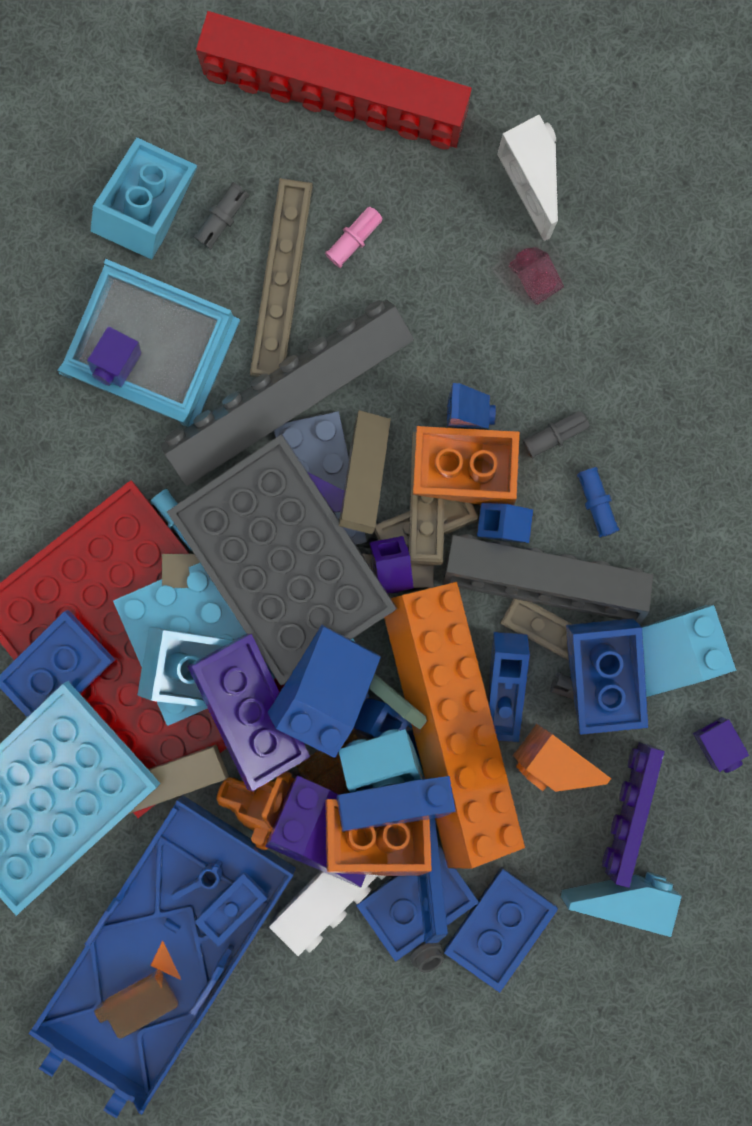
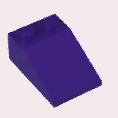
M297 776L290 785L265 847L361 888L366 877L364 874L327 872L325 800L337 799L338 794Z

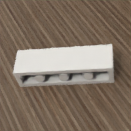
M320 871L271 920L269 928L297 956L305 949L310 953L322 941L323 937L320 934L329 925L335 928L347 915L344 910L353 901L358 904L371 891L368 885L377 876L381 880L386 876L366 875L362 887L359 888Z

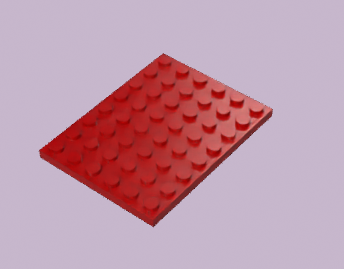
M130 480L0 583V643L15 660L64 611L69 610L115 659L80 695L144 766L149 769L213 745H217L220 753L227 747L208 708L167 726L157 701H151L137 695L142 667L113 600L161 580L162 554L190 553L137 485ZM276 678L273 679L279 692H281L285 683L280 685ZM155 805L133 813L139 818Z

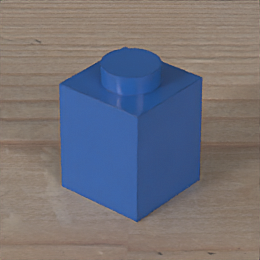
M481 503L477 537L505 542L529 543L533 509L510 504Z

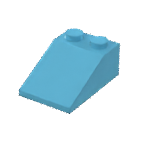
M136 137L93 205L91 232L152 260L170 228L194 176L197 165Z
M705 605L642 626L646 697L736 671L714 605Z
M149 627L137 695L151 701L207 708L187 666L234 640Z
M397 729L388 730L382 733L380 737L368 741L363 739L355 740L339 751L346 785L350 793L425 779L413 743L406 729L401 731Z
M646 872L645 877L633 875L629 888L616 885L612 880L562 890L560 897L569 910L671 937L682 896L673 888L672 883L666 881V877Z

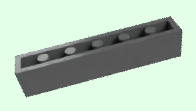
M453 535L449 547L443 585L457 582L458 587L461 589L619 620L634 618L637 623L641 624L650 610L654 574L644 573L643 570L635 567L625 569L613 567L604 561H582L569 554H561L559 556L547 554L538 548H516L503 541L491 543L478 540V538L472 535Z

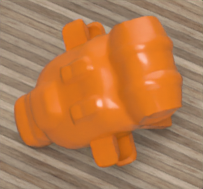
M284 772L276 777L275 781H269L253 792L247 790L244 782L236 778H227L218 789L216 797L218 804L230 809L235 813L241 824L254 831L251 841L259 849H268L265 847L290 785L294 780L290 772Z

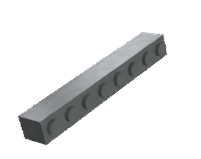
M387 299L373 302L366 307L365 313L355 320L348 319L337 326L335 333L327 338L320 337L308 345V350L299 356L293 355L286 358L279 364L280 368L273 373L258 376L251 382V387L245 391L230 394L217 409L212 412L210 410L202 412L193 420L194 423L184 430L177 429L168 434L161 447L185 485L189 486L414 341L396 306Z

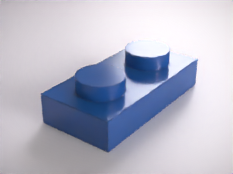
M244 872L194 923L219 947L269 896Z

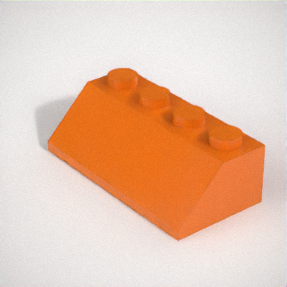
M538 724L534 726L513 755L518 761L515 767L519 769L527 780L542 791L547 786L558 792L607 785L611 780L609 776Z

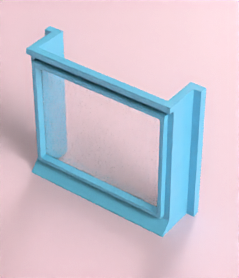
M105 259V265L64 362L57 371H59L60 375L67 378H75L177 420L183 426L189 427L194 423L193 420L202 413L240 319L234 317L229 309ZM108 326L138 341L142 353L122 388L113 383L107 386L97 381L92 376L93 373L87 362Z

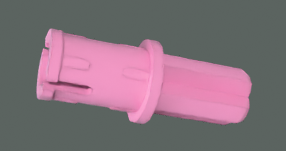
M368 207L349 228L345 227L343 229L344 234L325 252L327 258L337 267L341 268L358 247L363 248L365 246L364 241L382 222L383 218L378 211Z

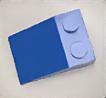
M634 618L566 625L568 659L579 734L648 728L642 627Z
M321 625L268 711V715L275 728L335 758L354 728L381 657L373 651Z

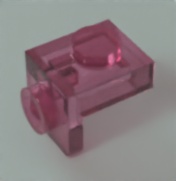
M537 247L522 250L516 255V259L509 263L511 271L519 276L531 301L536 305L564 288L548 253Z

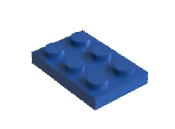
M66 610L0 674V689L26 717H29L50 695L67 681L81 694L115 659L69 610Z
M438 845L446 922L448 925L477 905L479 901L458 870L447 867L444 851ZM394 876L368 894L360 903L356 904L395 962L424 942L418 876Z
M503 867L500 868L479 898V903L472 908L443 950L444 954L499 993L558 910L555 904Z

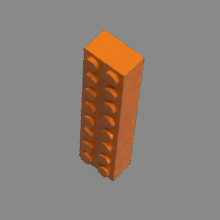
M458 583L445 584L391 598L398 609L384 617L404 698L425 715L428 720L421 729L411 724L425 779L450 776L456 812L442 818H435L447 867L472 869L524 849L525 845Z

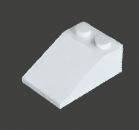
M537 115L503 133L497 155L542 239L546 241L550 239L558 222L556 135L552 126L548 122L544 124L540 115Z

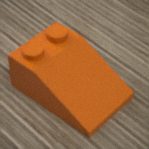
M417 426L413 495L479 505L481 503L514 505L517 499L520 432Z
M337 799L325 800L327 872L381 876H420L432 871L430 819L342 832Z

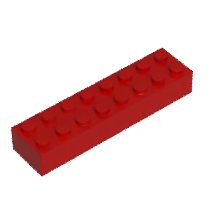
M207 11L196 47L203 74L207 75V79L214 83L223 85L227 81L238 84L241 90L248 93L256 94L258 91L269 93L271 98L282 103H289L290 100L303 103L302 106L313 112H321L324 109L334 112L337 118L351 122L354 119L365 121L368 127L375 130L384 131L386 128L399 131L398 134L401 137L409 140H417L418 137L430 140L431 145L440 149H449L450 146L457 148L469 108L472 87Z

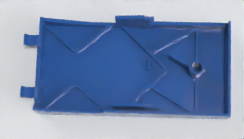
M182 795L176 801V804L122 889L104 912L87 939L86 946L30 1030L29 1035L51 1048L39 1069L52 1077L65 1058L115 1091L103 1111L117 1118L129 1100L134 1103L138 1113L142 1115L183 1047L200 1024L293 877L296 867L268 849L262 850L257 848L255 843L251 841V838ZM246 872L269 897L217 947L194 922ZM162 940L181 980L150 966Z

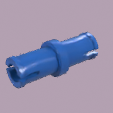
M594 467L578 473L577 477L580 480L587 500L585 507L586 510L591 511L599 538L620 531L609 504L612 502L611 497L605 493L598 468Z

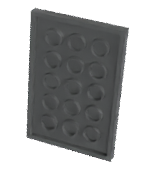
M282 434L167 511L245 632L252 634L264 661L280 685L287 682L321 625L351 640L398 609L345 528L339 526L338 517Z

